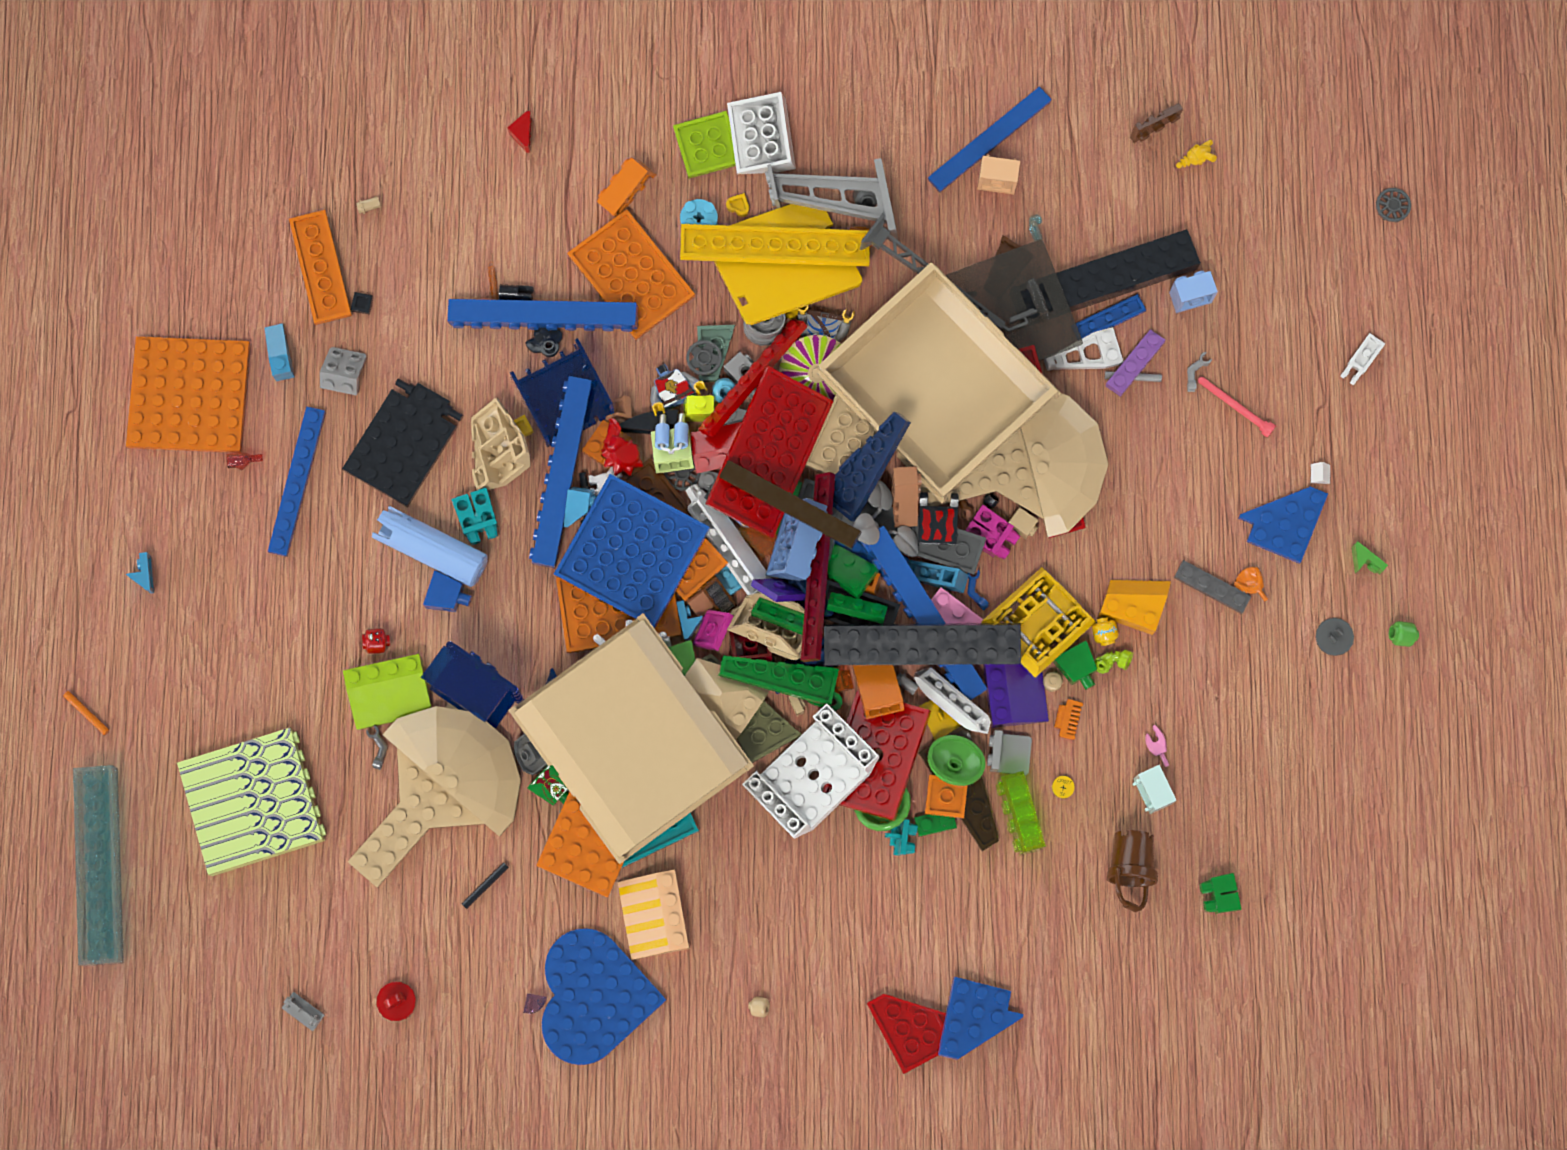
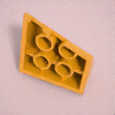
M1110 580L1098 616L1108 617V620H1114L1116 623L1153 635L1157 629L1171 581Z

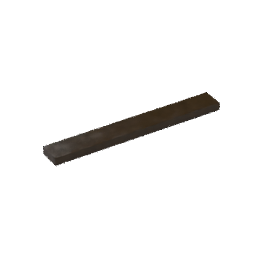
M728 460L719 476L722 480L850 549H853L862 533L853 526Z

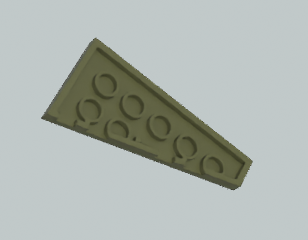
M712 654L702 658V660L721 665V662ZM763 701L737 740L746 756L754 763L799 738L802 734Z

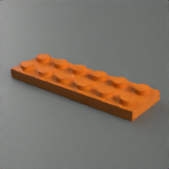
M326 210L290 218L291 231L314 324L319 325L352 316Z

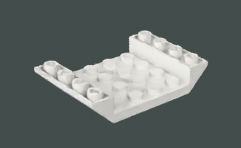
M828 704L824 705L813 716L816 722L761 774L756 771L742 784L794 839L812 831L870 775L879 759V755ZM806 758L804 766H797L798 759ZM813 771L819 772V777L816 780H811L809 777ZM826 784L832 785V790L829 793H823L822 791Z

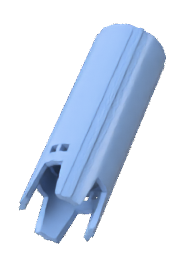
M391 506L388 507V511L383 510L377 519L383 526L378 534L372 533L373 539L469 587L474 586L479 581L488 562L487 554Z

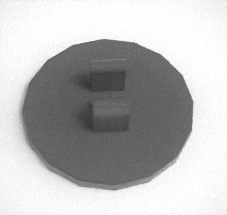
M1331 618L1319 625L1315 638L1321 651L1328 655L1338 656L1349 651L1353 645L1354 634L1347 622L1342 619Z

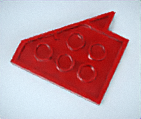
M882 994L866 1003L903 1074L939 1056L938 1051L946 1013L887 994Z

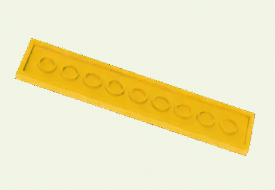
M681 224L680 260L869 267V246L864 250H860L861 241L869 231Z

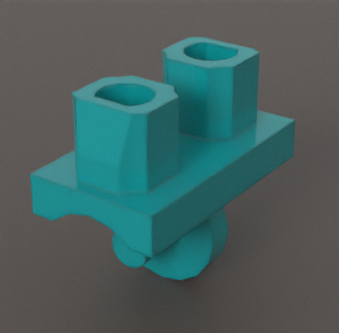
M905 819L899 826L891 829V833H885V838L890 839L889 846H894L893 855L902 856L915 853V843L907 842L908 835H916L918 826L909 823L910 820Z

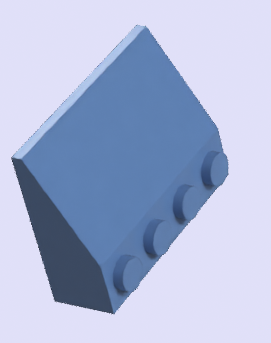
M807 498L802 499L827 513V505ZM784 513L766 576L797 581L806 580L811 573L810 564L816 556L817 549L815 547L822 533Z

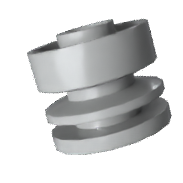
M785 314L754 325L744 322L743 329L747 339L760 346L770 345L774 338L782 332L786 319Z

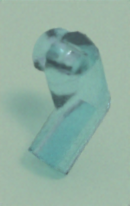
M1038 214L1032 215L1029 218V230L1034 242L1043 239L1038 224L1042 223V219Z

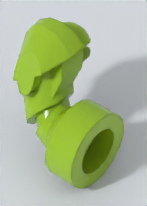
M1125 649L1121 652H1107L1103 656L1097 657L1094 661L1097 672L1102 674L1108 673L1115 662H1117L1119 668L1127 670L1132 661L1133 652Z

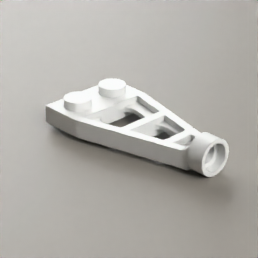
M1113 327L1096 331L1055 354L1044 356L1047 371L1058 369H1106L1122 365L1124 362ZM1091 344H1097L1101 358L1097 360L1085 358L1084 348ZM1077 350L1081 361L1068 363L1065 355Z

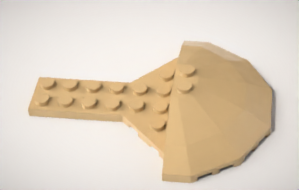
M1061 393L1057 399L1052 397L1034 417L960 485L948 493V499L943 504L923 484L920 487L921 492L928 493L927 506H941L951 503L952 493H957L959 495L958 501L998 492L1042 518L1047 537L1069 532L1097 503L1108 468V461L1098 423L1070 396Z
M435 706L397 718L383 736L397 747L400 803L349 859L348 863L378 888L430 828L485 824L500 837L514 821L521 778L509 740L475 712Z

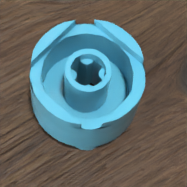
M696 199L688 201L681 210L680 223L718 225L717 211L714 205L706 200Z

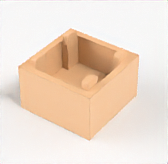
M988 154L983 156L977 190L1014 195L1018 181L1020 161L1016 160V158L1010 160L989 157Z

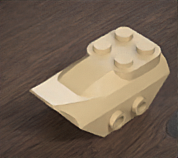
M761 592L746 596L739 607L732 609L730 614L733 615V619L727 628L728 631L766 645L770 652L791 660L801 658V634L751 616V611L759 597L804 614V609L800 604L794 601L775 602Z

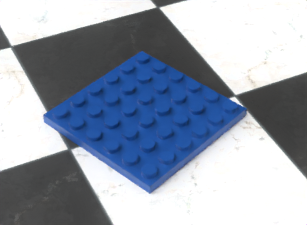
M609 474L555 570L554 575L635 619L643 613L655 629L711 528L616 476Z

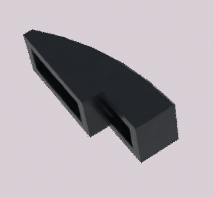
M665 410L666 424L670 426V429H674L675 424L678 423V410ZM651 411L629 418L620 423L621 432L651 435V432L655 431L656 425L659 424L660 415L663 414V411H658L657 416Z

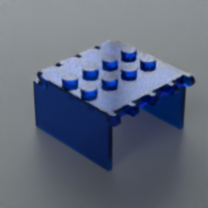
M578 338L575 339L574 344L577 351L567 356L561 351L559 352L561 359L549 365L545 359L542 361L545 367L533 373L527 368L525 370L528 375L519 380L513 371L510 372L511 381L547 448L552 446L553 436H557L558 433L555 425L557 417L561 418L562 411L559 410L561 399H565L566 392H563L564 381H568L569 376L592 380L583 431L597 424L594 419L595 417L601 422L606 419V416L615 413L613 403Z
M448 641L446 647L443 646L420 678L431 685L430 690L459 710L469 711L484 723L487 721L496 729L515 702L519 704L524 700L521 693L514 684L502 677L493 665L488 662L484 664L480 659L481 657L473 651L468 653L458 645Z

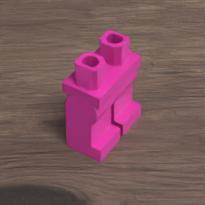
M984 505L981 506L965 530L987 538L983 551L993 558L997 556L1003 560L1006 559L1011 551L1002 545L1004 541L1007 540L1015 545L1020 538V535L1013 530V525Z

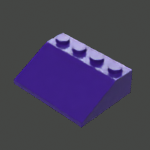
M983 664L991 728L1049 722L1042 672L1035 678L1022 664Z

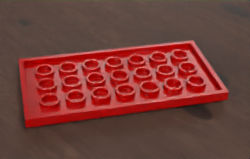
M766 367L705 505L769 538H774L784 512L722 480L719 476L728 460L793 494L834 401L774 368Z

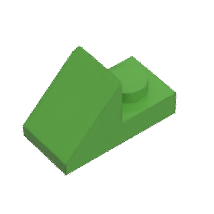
M1358 541L1351 548L1355 574L1364 564H1367V568L1371 572L1378 573L1379 575L1388 566Z

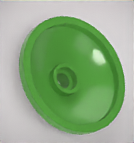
M957 735L943 736L935 740L928 751V763L931 770L946 783L957 786L970 785L978 781L985 770V757L981 749L967 738Z

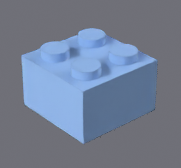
M1199 271L1194 273V276L1188 278L1181 276L1174 281L1169 294L1176 313L1212 303L1218 291L1211 271Z

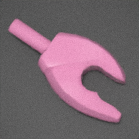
M1153 725L1152 728L1158 741L1153 742L1147 733L1145 735L1146 745L1154 756L1160 755L1164 766L1167 767L1169 763L1164 755L1167 752L1166 739L1162 731L1156 725Z

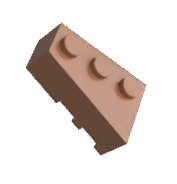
M917 466L893 468L891 494L893 499L894 528L918 526V501H920V485L922 481L921 473H917Z

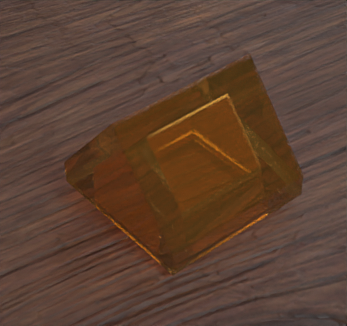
M840 670L834 691L839 693L854 689L850 671Z

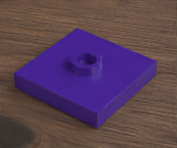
M781 578L753 579L751 583L753 588L775 602L802 601L805 597V593Z

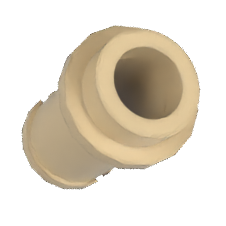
M377 196L364 201L359 200L356 203L359 214H365L366 211L381 208Z

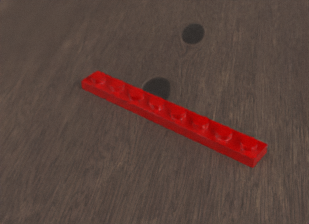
M792 319L786 324L784 330L774 338L771 345L762 352L759 359L751 365L747 373L739 379L735 387L727 393L722 402L703 421V424L698 428L702 434L714 437L759 384L766 367L770 366L773 368L808 327L804 321Z

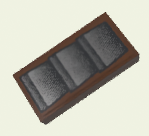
M716 576L700 587L716 611L729 613L737 606Z

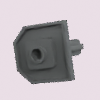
M525 733L514 741V755L524 772L535 775L547 766V763Z

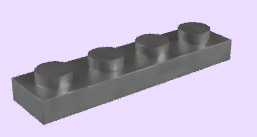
M1184 560L1174 576L1176 580L1240 614L1244 612L1252 597Z

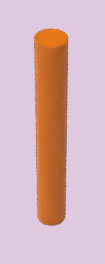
M69 691L64 693L63 697L103 735L110 731Z

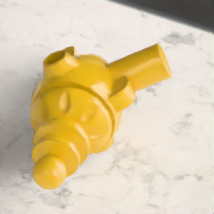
M1209 140L1201 145H1194L1187 152V157L1184 156L1183 159H1180L1176 167H1186V165L1190 166V164L1202 165L1206 160L1215 162L1217 156L1210 153V146L1213 144V141Z

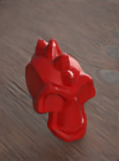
M610 418L607 435L603 441V449H601L602 456L606 458L604 467H613L615 476L623 470L631 476L634 468L643 467L639 446L632 443V440L626 441L620 437V424L614 418Z

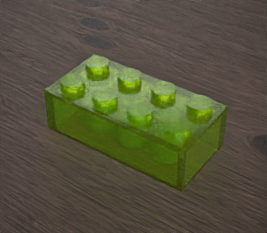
M1024 771L1000 777L996 790L998 796L1003 798L1001 807L1004 815H1008L1007 828L1009 833H1013L1014 836L1012 844L1015 853L1018 852L1019 856L1043 850L1046 845Z

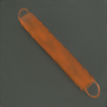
M490 266L487 268H489L488 275L490 277V291L491 295L493 296L491 297V300H494V297L498 298L496 292H494L493 294L492 289L494 287L495 289H497V282L496 284L491 283L492 278H494V280L496 281V274H489L491 269H493V272H495V267Z

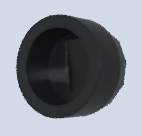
M992 493L986 494L983 498L984 506L988 504L987 508L989 509L994 508L1000 502Z

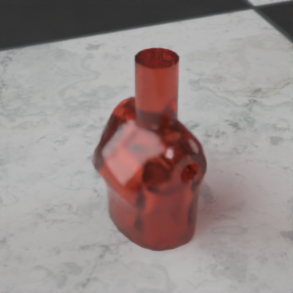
M227 454L228 469L237 468L243 470L250 462L263 461V454Z

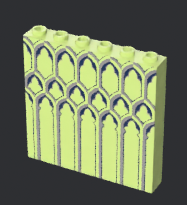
M287 728L177 763L208 875L215 876L325 841L324 835H326L324 825L319 822L318 817L321 816L318 805L315 806L313 798H316L313 787H309L308 780H310V774L308 769H304L303 766L305 757L303 751L299 750L297 743H300L297 731L294 732L291 728Z

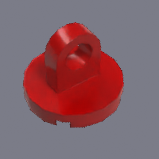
M391 982L380 989L376 1005L379 1013L384 1018L390 1021H402L413 1013L416 1006V996L409 985L402 982Z

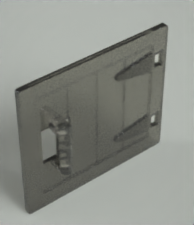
M1042 239L946 275L950 281L1003 320L1008 328L1025 322L1024 319L1009 324L1011 317L1027 311L1021 291L1028 289L1038 316L1034 319H1031L1030 316L1026 317L1028 324L1011 332H1007L1004 329H1001V331L1004 333V337L1017 349L1034 345L1039 361L1083 344ZM1042 283L1053 309L1050 313L1039 287V284Z

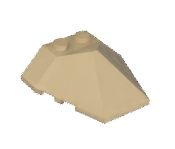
M498 398L492 400L471 417V435L475 446V452H472V458L475 459V469H472V476L476 490L483 488L490 490L506 486L531 466L525 437Z
M697 658L686 673L685 678L699 694L708 710L715 711L736 740L764 701L769 690L718 676L720 665Z

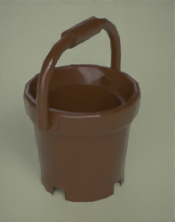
M1127 830V834L1122 836V831H1118L1114 834L1111 867L1108 868L1106 880L1115 884L1117 897L1123 904V907L1130 911L1138 912L1146 906L1148 886H1153L1158 882V872L1155 870L1154 835L1149 836V833L1144 831ZM1120 886L1144 887L1141 905L1138 906L1124 900Z

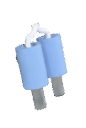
M679 414L678 423L674 426V447L676 448L672 449V451L668 449L670 426L666 424V415H660L659 424L655 427V447L657 449L668 451V454H674V451L688 447L689 426L685 423V414Z

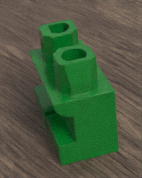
M1234 873L1212 877L1208 881L1199 884L1201 894L1211 893L1212 900L1203 902L1204 912L1220 914L1242 910L1238 892L1230 893L1238 890Z

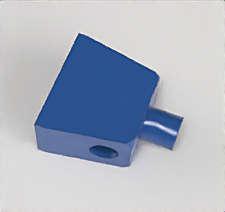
M434 570L423 605L426 609L456 612L459 604L469 607L472 596L463 593L464 586L462 583Z

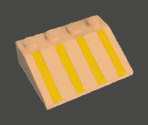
M675 869L618 882L631 960L690 949Z

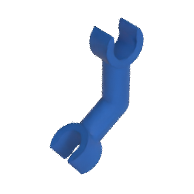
M977 571L975 577L967 573L969 575L967 594L984 611L989 606V602L975 591L976 580L980 576V571Z

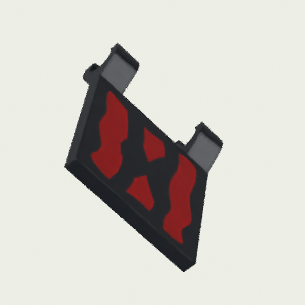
M920 493L918 544H957L959 498L957 493L951 494L950 507L927 506L928 493Z

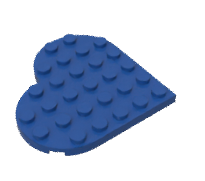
M576 929L557 939L546 957L545 976L549 988L555 996L549 1001L544 1010L542 1034L548 1048L559 1059L575 1065L592 1064L606 1057L655 1012L666 999L610 937L593 929Z

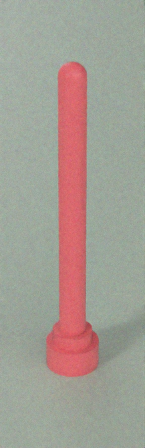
M1204 377L1198 378L1199 384L1260 428L1259 430L1262 431L1261 434L1268 438L1273 432L1276 425L1271 421L1264 422Z

